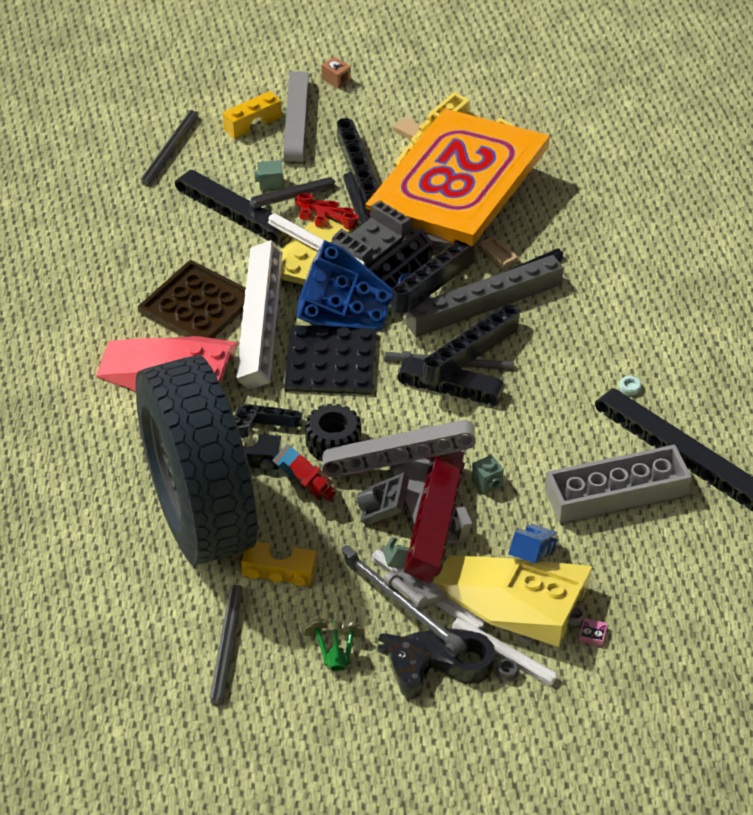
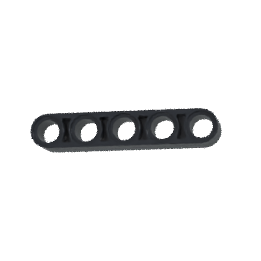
M414 357L404 359L397 375L398 381L402 384L408 383L410 386L422 389L429 388L428 390L442 394L449 393L450 396L463 399L469 398L471 401L487 405L490 403L491 406L498 405L505 389V383L497 377L460 369L438 385H427L422 382L424 360Z

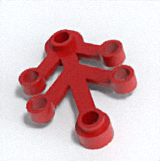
M307 193L298 194L294 201L295 205L301 209L299 217L301 220L309 221L312 219L310 208L316 211L315 226L317 227L327 226L325 215L341 221L345 229H355V226L358 225L359 216L354 213V209L350 207L341 208L336 201L313 200V196Z

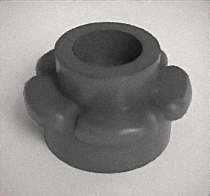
M512 659L501 660L496 666L497 671L495 672L497 678L500 680L504 679L505 682L514 681L515 677H518L520 673L516 662Z

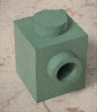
M281 160L257 162L258 170L254 171L255 182H259L260 190L284 188Z
M493 455L472 463V481L483 495L503 487L504 469Z

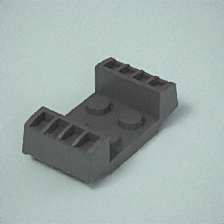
M380 200L371 205V218L351 234L341 228L332 237L331 243L343 247L354 257L365 262L366 267L370 264L374 265L397 247L404 237L413 230L412 219Z

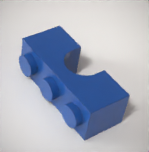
M530 524L526 526L525 530L519 529L515 531L508 554L537 563L551 555L552 552L555 553L559 543V539H556L558 532Z

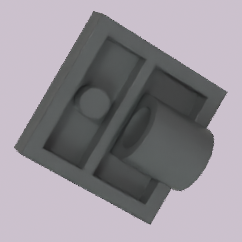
M401 473L358 493L357 504L363 511L360 521L365 526L401 513L403 511L409 477L405 473Z

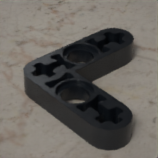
M253 404L241 405L234 415L241 438L248 437L256 423L290 428L302 426L303 416L301 412L296 410Z

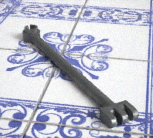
M348 545L342 547L341 550L346 565L354 572L360 571L446 642L445 648L451 656H460L467 650L465 642L458 635L449 633L424 611L414 606L397 589L387 585L380 575L359 559L354 549Z

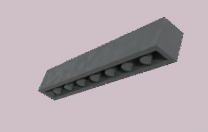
M554 255L427 299L411 311L406 312V325L415 337H419L562 285L564 267Z

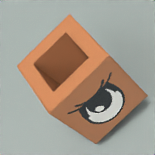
M333 57L321 65V79L338 89L351 80V66Z

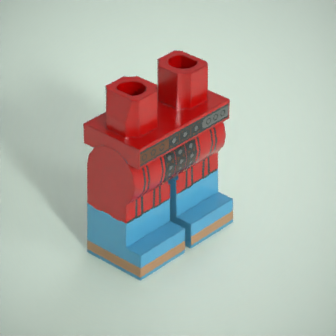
M288 443L272 460L292 480L297 477L301 481L300 483L317 499L322 496L329 502L337 493V490L331 486L333 481L319 467L313 466Z

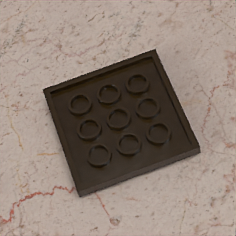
M190 259L138 305V312L184 337L199 336L214 339L244 311L246 287Z

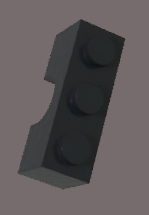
M259 434L256 444L244 447L249 468L279 470V467L272 460L282 450L281 436Z

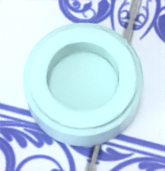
M633 376L623 377L620 380L619 390L627 396H635L641 391V381Z

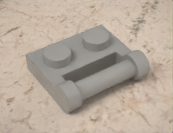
M389 571L384 577V582L387 585L398 589L412 600V604L418 609L442 602L446 595L434 582L428 584L403 571L396 573Z

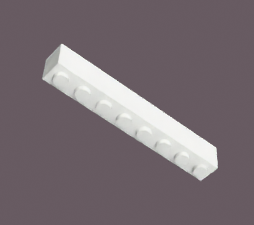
M272 240L250 248L236 379L247 390L268 384L271 378L283 252Z

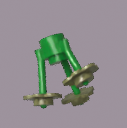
M316 619L304 628L305 636L313 634L317 636L324 659V666H328L330 671L347 669V664H351L350 655L353 638L365 637L364 628L353 622L342 625V622L333 621L329 623L328 621ZM332 631L334 648L329 649L328 653L321 633ZM338 631L339 634L348 636L346 652H344V648L339 647Z

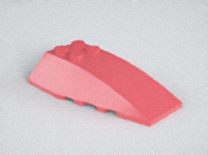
M199 336L108 341L96 377L121 387L125 386L130 388L131 391L136 392V375L138 371L177 359L201 355L208 361L219 383H221L227 362H233L238 342Z

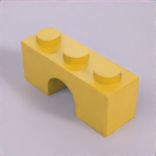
M269 91L223 111V129L235 139L249 133L250 125L257 117L266 125L282 118L281 100L272 91Z
M257 541L253 548L244 551L241 561L242 575L251 579H269L276 583L282 581L293 583L297 586H311L317 567V551L294 547L290 557L278 560L271 556V543Z

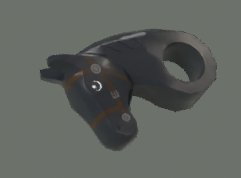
M446 629L449 633L458 635L465 642L467 650L464 653H476L483 658L476 663H467L462 661L458 655L455 657L451 656L445 648L446 642L431 630L415 632L406 636L381 633L378 641L384 643L378 645V650L389 655L390 667L402 695L410 699L419 697L422 694L423 678L430 668L440 670L464 684H476L487 679L494 669V644L487 636L479 632L464 629Z

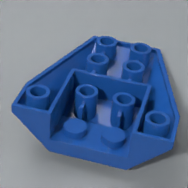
M324 240L310 265L297 304V318L315 326L376 328V330H381L392 300V288L346 249Z

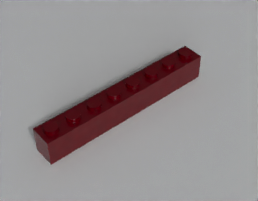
M462 451L430 458L403 570L404 573L428 584L434 576H439L443 567V563L440 561L444 558L447 550L444 548L450 536V533H447L453 522V519L450 517L456 508L454 502L459 494L457 488L461 483L462 476L460 474L465 466V462H463L464 452Z

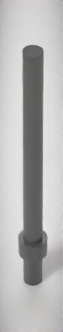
M402 351V353L385 352L384 360L401 361L402 364L407 357L424 360L429 355L411 354V351ZM475 359L465 367L513 370L514 362Z

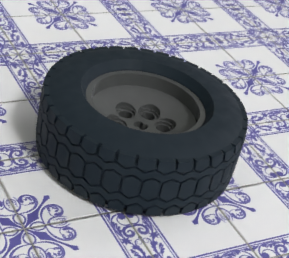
M196 355L138 371L136 375V405L142 443L162 511L183 555L189 563L197 565L253 548L257 542L258 526L250 468L234 414L212 367L203 356Z

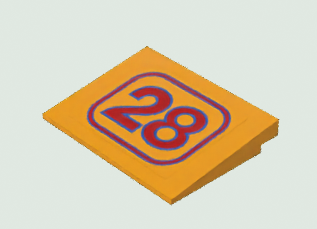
M444 108L365 204V207L371 210V205L381 200L411 218L413 228H422L425 233L447 240L451 244L458 240L473 246L549 148L550 135Z

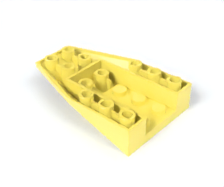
M448 555L439 576H436L433 582L446 593V597L487 623L559 647L567 631L569 616L576 602L582 601L589 587L592 566L544 561L532 563L523 559Z

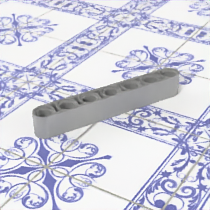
M289 71L283 150L284 162L304 161L309 72Z
M460 420L330 448L324 451L322 455V471L328 477L335 478L468 450L476 443L475 426L471 421Z

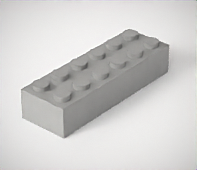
M676 445L548 471L546 472L545 492L559 523L688 496L692 477Z

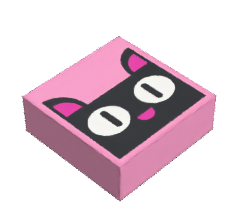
M584 618L579 642L603 647L608 623Z

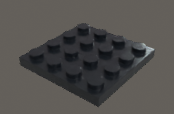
M291 325L284 390L292 392L372 395L376 328Z

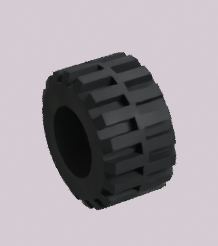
M327 404L324 407L322 405L318 407V410H312L311 415H308L306 418V447H308L309 453H313V457L316 459L321 457L322 461V455L327 449L361 442V419L357 416V412L354 410L350 411L348 406L342 407L341 404Z

